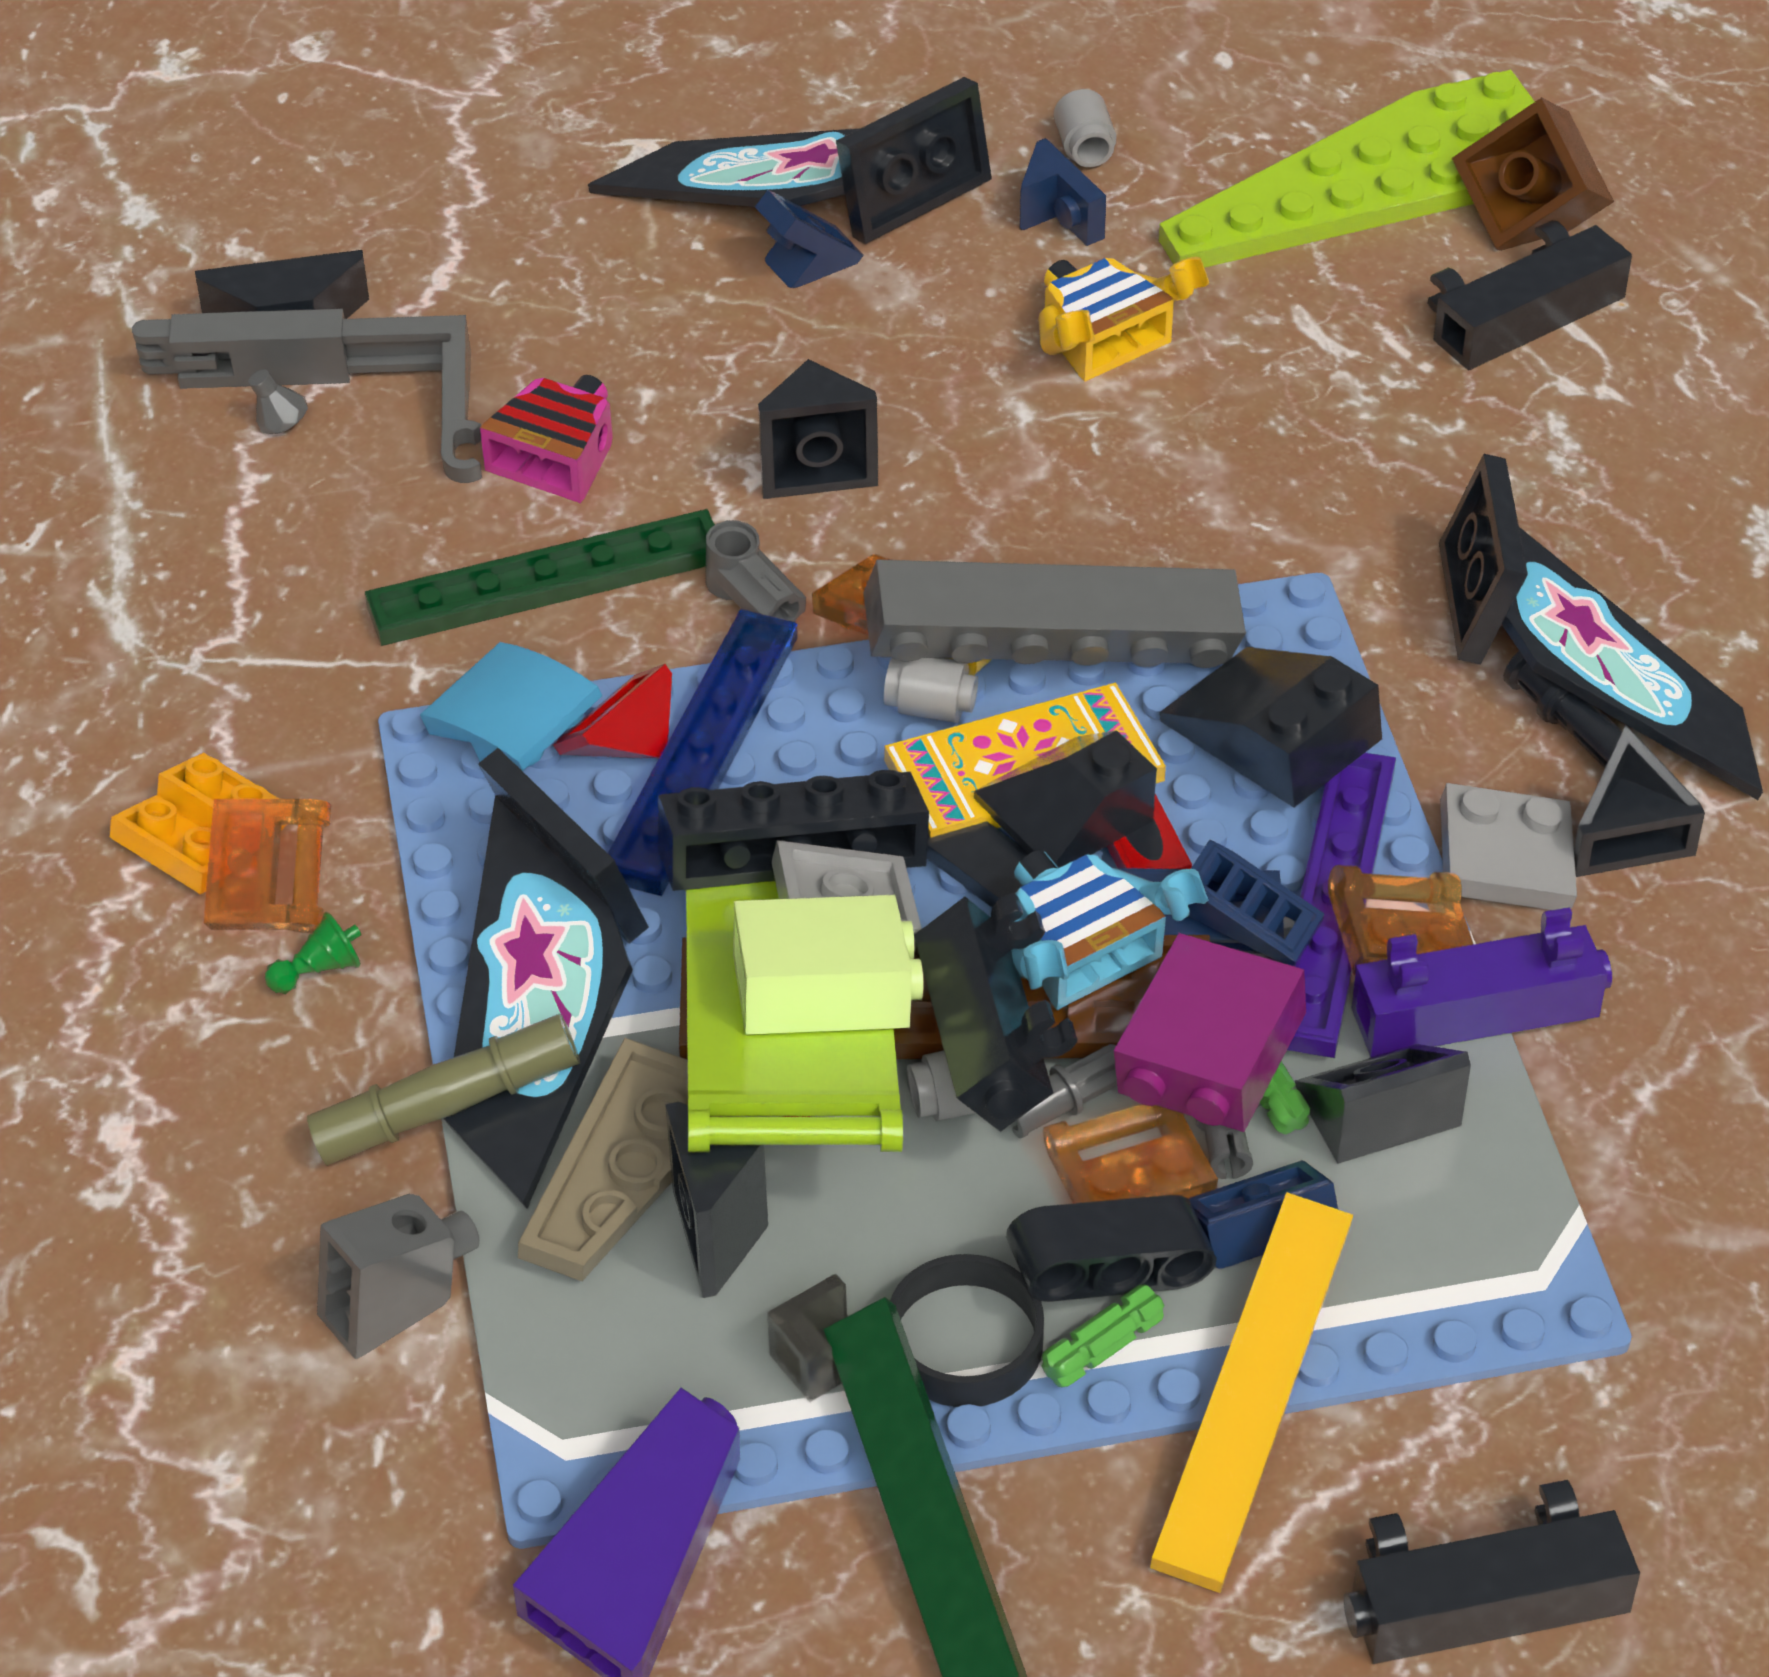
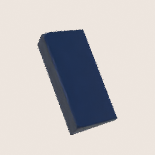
M1301 1160L1188 1199L1217 1258L1215 1267L1223 1269L1264 1255L1286 1192L1338 1209L1334 1183L1307 1162Z

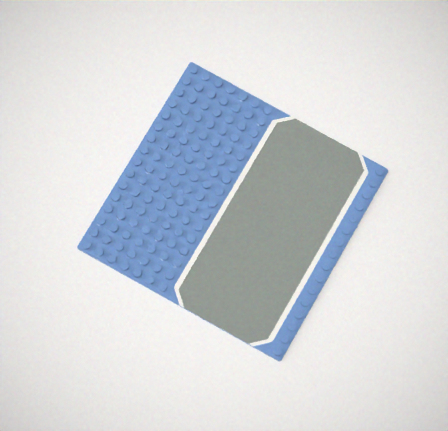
M1310 573L1238 584L1246 634L1233 657L1246 647L1332 656L1370 679L1328 575L1324 573ZM869 639L670 669L672 672L667 759L559 755L553 744L570 730L568 729L544 750V754L538 762L523 770L542 791L615 860L649 928L630 944L622 937L633 971L527 1209L448 1126L444 1118L441 1119L456 1212L464 1211L469 1215L477 1228L480 1239L479 1247L463 1255L507 1535L509 1543L513 1547L524 1549L547 1545L681 1387L699 1400L708 1397L722 1404L734 1416L739 1427L740 1461L717 1514L875 1487L877 1484L824 1332L825 1328L884 1297L890 1300L894 1290L904 1277L920 1265L936 1258L956 1254L981 1255L1002 1261L1020 1272L1006 1239V1232L1014 1219L1033 1208L1163 1195H1182L1190 1198L1301 1160L1307 1162L1334 1183L1338 1210L1353 1214V1219L1284 1414L1616 1356L1628 1351L1632 1337L1512 1033L1434 1046L1468 1052L1471 1067L1462 1125L1460 1127L1337 1164L1310 1114L1308 1115L1309 1123L1302 1130L1295 1129L1286 1135L1275 1129L1267 1116L1270 1110L1263 1108L1259 1103L1245 1130L1249 1152L1252 1154L1253 1166L1246 1175L1235 1179L1232 1178L1229 1158L1224 1159L1227 1173L1226 1179L1217 1178L1210 1172L1205 1132L1196 1125V1120L1193 1116L1157 1105L1147 1106L1140 1104L1129 1096L1119 1094L1117 1086L1084 1103L1082 1113L1072 1115L1070 1112H1067L1029 1132L1024 1138H1018L1012 1131L1013 1127L1018 1125L1017 1121L1000 1132L976 1113L942 1121H936L933 1115L918 1118L910 1096L907 1066L920 1063L922 1059H896L900 1106L903 1114L902 1152H880V1145H764L768 1227L717 1295L706 1298L702 1297L674 1197L672 1183L583 1281L519 1259L518 1242L624 1038L680 1057L682 937H686V890L672 891L658 851V795L680 793L682 790L692 787L714 790L744 787L748 783L757 781L779 784L807 781L812 777L822 775L835 778L870 775L875 771L889 770L884 761V745L1116 682L1166 765L1165 781L1156 784L1155 794L1184 847L1192 866L1207 842L1212 840L1232 850L1260 870H1280L1281 884L1300 897L1325 788L1324 784L1293 808L1160 721L1159 712L1223 664L1211 668H1199L1191 663H1161L1156 666L1141 667L1133 662H1101L1096 665L1085 666L1076 664L1074 661L1043 660L1035 664H1020L1014 660L992 659L975 674V676H978V690L972 713L962 712L959 722L954 723L899 714L898 707L885 705L884 685L888 665L892 657H871ZM634 675L591 681L599 687L602 697L583 714V718ZM426 705L384 712L380 715L378 723L432 1063L436 1064L454 1057L495 794L478 765L480 762L470 742L430 735L420 716L430 706ZM1381 705L1382 740L1366 753L1396 757L1395 772L1335 1058L1287 1050L1282 1063L1294 1082L1301 1078L1371 1058L1351 1009L1356 965L1387 960V942L1390 938L1416 934L1418 939L1416 954L1476 944L1457 896L1444 894L1443 860ZM1002 827L997 828L1010 839L1015 841ZM1107 847L1092 854L1098 856L1112 869L1117 868ZM928 859L926 866L906 868L921 928H924L963 897L968 898L991 917L992 907ZM1287 917L1283 919L1284 939L1295 922ZM1253 954L1256 956L1277 961L1265 954ZM1083 1058L1044 1059L1049 1075V1070L1052 1066L1057 1064L1066 1068ZM731 1116V1117H783V1116ZM812 1116V1117H879V1116ZM1263 1255L1223 1269L1215 1267L1206 1278L1190 1287L1155 1291L1154 1293L1161 1297L1165 1305L1162 1321L1145 1333H1139L1137 1330L1134 1331L1137 1337L1135 1340L1093 1369L1087 1368V1366L1083 1367L1086 1374L1068 1387H1058L1051 1378L1046 1376L1041 1366L1043 1364L1041 1357L1039 1366L1031 1379L1013 1395L996 1403L985 1406L967 1404L953 1407L929 1400L954 1471H966L1199 1429ZM952 1286L931 1292L915 1302L901 1319L914 1358L933 1370L957 1376L982 1375L1001 1369L1022 1354L1034 1334L1029 1318L1014 1301L999 1292L978 1286ZM1123 1295L1054 1302L1041 1301L1044 1311L1043 1352L1063 1338L1068 1339L1069 1342L1073 1340L1069 1334L1110 1304L1118 1303L1120 1306L1123 1305L1120 1299Z

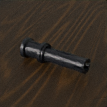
M1518 651L1505 668L1503 673L1504 681L1512 689H1522L1537 704V714L1545 722L1560 724L1606 768L1623 731L1595 706L1532 671L1520 651Z

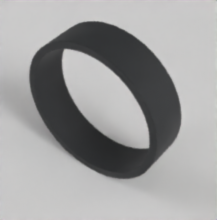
M956 1254L936 1258L911 1271L894 1290L890 1301L896 1305L900 1319L915 1302L931 1292L952 1286H978L999 1292L1014 1301L1029 1318L1034 1334L1027 1348L1014 1361L1001 1369L982 1375L957 1376L933 1370L915 1359L929 1400L953 1407L967 1404L985 1406L1013 1395L1031 1379L1041 1361L1044 1340V1311L1042 1302L1032 1298L1022 1274L1002 1261L974 1254Z

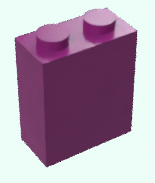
M1178 933L1114 1049L1118 1093L1129 1096L1134 1101L1143 1105H1157L1193 1116L1196 1120L1207 1125H1222L1245 1132L1306 1014L1304 969Z

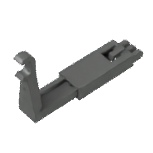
M343 309L171 314V319L140 320L132 326V333L136 342L135 345L142 371L147 374L178 373L180 389L250 386L248 383L250 376L262 369L268 370L274 381L279 385L350 383V373L442 370L441 457L444 472L448 478L459 483H471L482 478L480 462L473 457L468 460L455 458V450L459 445L464 443L476 445L481 441V424L468 420L471 348L466 315L344 319Z

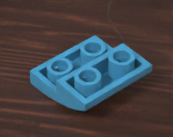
M499 642L424 710L420 716L430 735L470 742L480 762L495 749L499 748L523 771L525 768L538 762L543 756L544 750L562 733L577 725L582 720L583 714L602 697V694L596 684L571 668L535 651Z

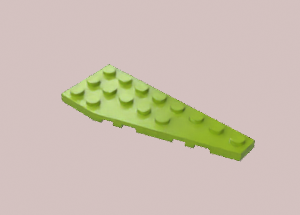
M1512 70L1492 72L1485 76L1454 83H1444L1437 87L1415 91L1159 224V242L1173 264L1186 258L1200 257L1204 268L1472 205L1474 203L1452 157L1535 101Z

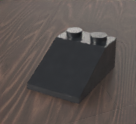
M1246 647L1159 712L1162 723L1293 808L1382 740L1379 685L1332 656Z

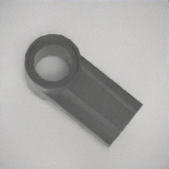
M726 520L717 523L710 528L706 535L705 585L708 590L716 597L733 600L763 632L770 631L777 636L791 629L797 618L805 612L806 596L759 549V534L755 528L748 523L738 520Z

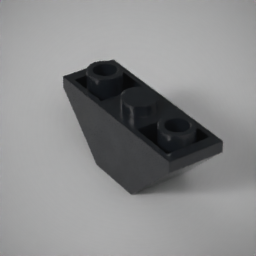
M363 250L195 271L202 313L343 309L344 319H347L369 300Z

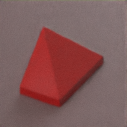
M662 664L634 675L557 740L553 747L559 755L667 759L672 672L666 664Z

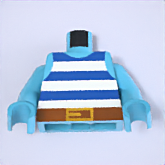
M1043 850L1031 852L1018 863L1014 871L1015 878L1022 885L1015 894L1019 897L1023 910V915L1014 922L1021 921L1030 913L1036 911L1041 916L1045 934L1038 942L1026 948L1011 950L1013 962L1020 977L1028 980L1030 988L1037 989L1043 986L1051 1003L1059 1010L1162 957L1165 915H1172L1174 920L1182 921L1189 915V904H1205L1209 901L1199 872L1195 869H1182L1168 875L1162 882H1152L1117 868L1112 869L1096 855L1086 854L1058 868Z

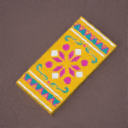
M1116 682L884 745V761L888 769L898 772L911 771L929 810L928 834L930 838L986 821L995 828H1000L1001 826L974 799V791L1074 737L1117 730L1157 768L1156 784L1165 781L1166 765Z

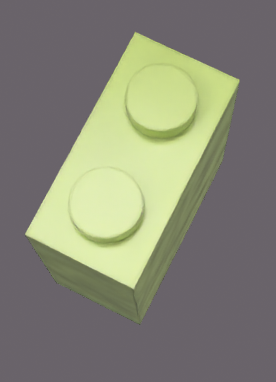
M895 895L734 901L733 959L746 1035L910 1028L911 1000H922L923 972L921 960L914 959L912 921H901Z

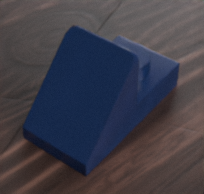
M1044 138L1037 141L1020 190V229L1026 230L1057 217L1059 223L1065 229L1073 232L1086 246L1105 239L1106 195L1048 139Z
M770 190L765 192L755 206L770 223L766 229L767 233L777 241L766 255L765 262L790 288L801 287L856 265L864 256L836 225Z

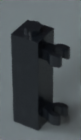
M1551 220L1535 228V234L1543 239L1545 245L1532 250V254L1468 284L1464 283L1457 271L1449 267L1431 275L1430 281L1441 291L1429 297L1427 302L1436 313L1433 340L1468 371L1625 298L1632 254L1597 225L1569 236L1561 223Z
M1010 893L1000 898L992 907L991 917L968 898L963 897L914 934L956 1098L1000 1132L1054 1093L1044 1058L1061 1056L1070 1051L1078 1041L1073 1022L1068 1018L1061 1021L1056 1027L1048 1029L1056 1022L1051 1005L1046 1000L1037 1002L1031 1007L1028 1006L1020 974L1013 962L1011 950L1023 949L1038 942L1045 934V929L1041 916L1036 911L1030 913L1025 919L1014 922L1023 915L1019 897L1015 893Z
M1569 1480L1539 1485V1492L1544 1504L1535 1506L1534 1511L1538 1522L1536 1526L1409 1550L1406 1532L1398 1513L1369 1518L1368 1523L1373 1538L1366 1539L1365 1542L1369 1558L1357 1561L1353 1590L1344 1594V1611L1349 1630L1354 1638L1364 1637L1372 1664H1378L1631 1613L1640 1571L1616 1511L1612 1510L1580 1517L1577 1499Z

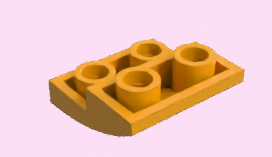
M203 752L159 773L157 795L112 816L109 837L201 895L232 876L266 848L291 821L294 807Z

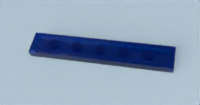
M743 609L739 610L608 851V854L615 860L629 888L662 897L669 884V879L658 851V795L680 793L682 790L692 787H701L709 790L719 789L798 639L796 622Z

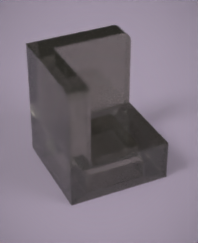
M837 1274L831 1275L767 1312L769 1355L809 1402L842 1384L832 1356V1347L828 1343L824 1332L825 1328L848 1316L846 1284Z

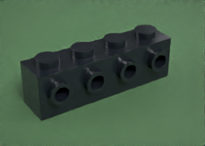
M879 770L870 775L843 778L822 775L812 777L807 781L779 784L757 781L748 783L744 787L714 790L692 787L684 789L680 793L658 795V851L672 891L775 881L772 858L777 840L903 856L906 868L922 867L927 864L929 810L911 771Z

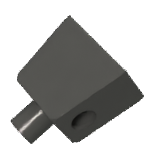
M409 1193L321 1224L317 1315L355 1359L366 1355L446 1304L451 1297L453 1260L479 1247L480 1239L474 1222L464 1211H457L440 1219L420 1196Z

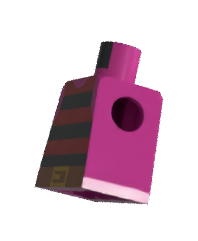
M591 375L581 376L572 387L547 378H539L532 381L480 427L485 471L581 503L586 497L612 444L610 403L606 400L608 391L605 385L598 378Z

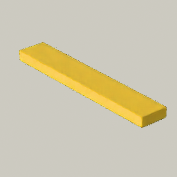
M1286 1192L1153 1553L1151 1569L1221 1593L1348 1236L1353 1214Z

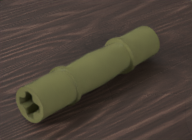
M559 1013L500 1038L493 1036L489 1038V1046L433 1064L382 1089L377 1084L369 1087V1091L308 1115L307 1122L317 1151L328 1166L385 1142L399 1141V1133L459 1113L507 1089L511 1095L518 1093L519 1088L580 1064V1058L563 1016Z

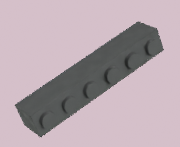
M876 560L863 592L871 657H892L902 662L916 661L921 658H953L961 663H973L982 659L1014 660L1020 664H1035L1043 660L1074 661L1076 664L1085 666L1096 665L1101 662H1133L1141 667H1151L1161 663H1191L1199 668H1211L1230 660L1246 634L1235 569Z

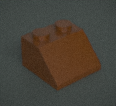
M1542 97L1452 157L1495 248L1500 251L1541 240L1535 234V228L1551 220L1558 221L1569 232L1614 202L1570 112Z

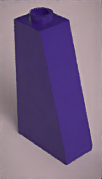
M681 1387L513 1584L517 1616L602 1677H649L740 1461V1432L734 1416L716 1400L708 1397L699 1400Z

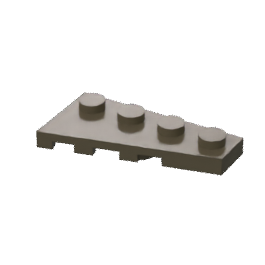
M624 1038L518 1242L519 1259L583 1281L672 1183L665 1104L679 1101L688 1105L687 1059ZM712 1116V1117H731V1116Z

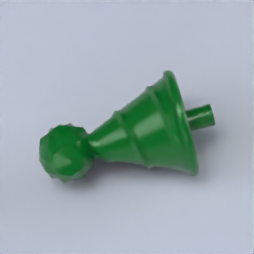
M324 912L321 922L314 932L309 934L307 941L300 951L293 956L292 962L277 959L274 963L267 965L264 977L267 986L275 993L287 994L297 987L299 974L320 973L333 969H345L346 967L359 968L361 964L359 957L350 942L362 935L360 930L354 924L343 931L329 912Z

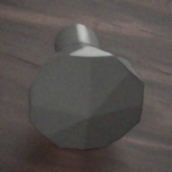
M266 369L256 371L250 376L248 383L257 395L256 422L262 433H281L293 427L304 417L308 409L305 396L277 384Z

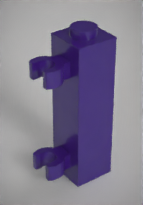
M1570 907L1543 912L1541 916V933L1416 954L1418 944L1416 934L1390 938L1387 942V960L1356 965L1351 1009L1370 1057L1415 1044L1440 1046L1600 1017L1604 991L1612 985V969L1608 955L1603 949H1596L1586 925L1570 927L1572 919Z

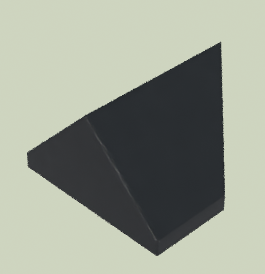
M1627 725L1623 729L1578 825L1574 847L1576 877L1696 856L1705 815L1700 802Z

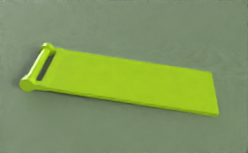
M770 881L686 890L688 1152H710V1145H880V1152H902L903 1114L900 1106L894 1028L745 1034L733 959L734 901L779 899L776 882ZM710 1116H879V1117H710Z

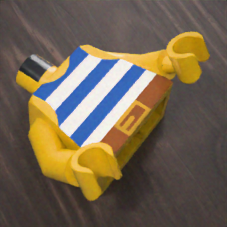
M1190 257L1183 259L1169 268L1170 274L1161 278L1133 272L1112 258H1104L1079 270L1067 260L1057 261L1047 270L1044 277V283L1047 286L1045 289V308L1039 313L1038 318L1042 350L1049 355L1063 353L1079 377L1086 382L1171 343L1174 302L1185 300L1192 296L1194 289L1209 285L1201 258Z

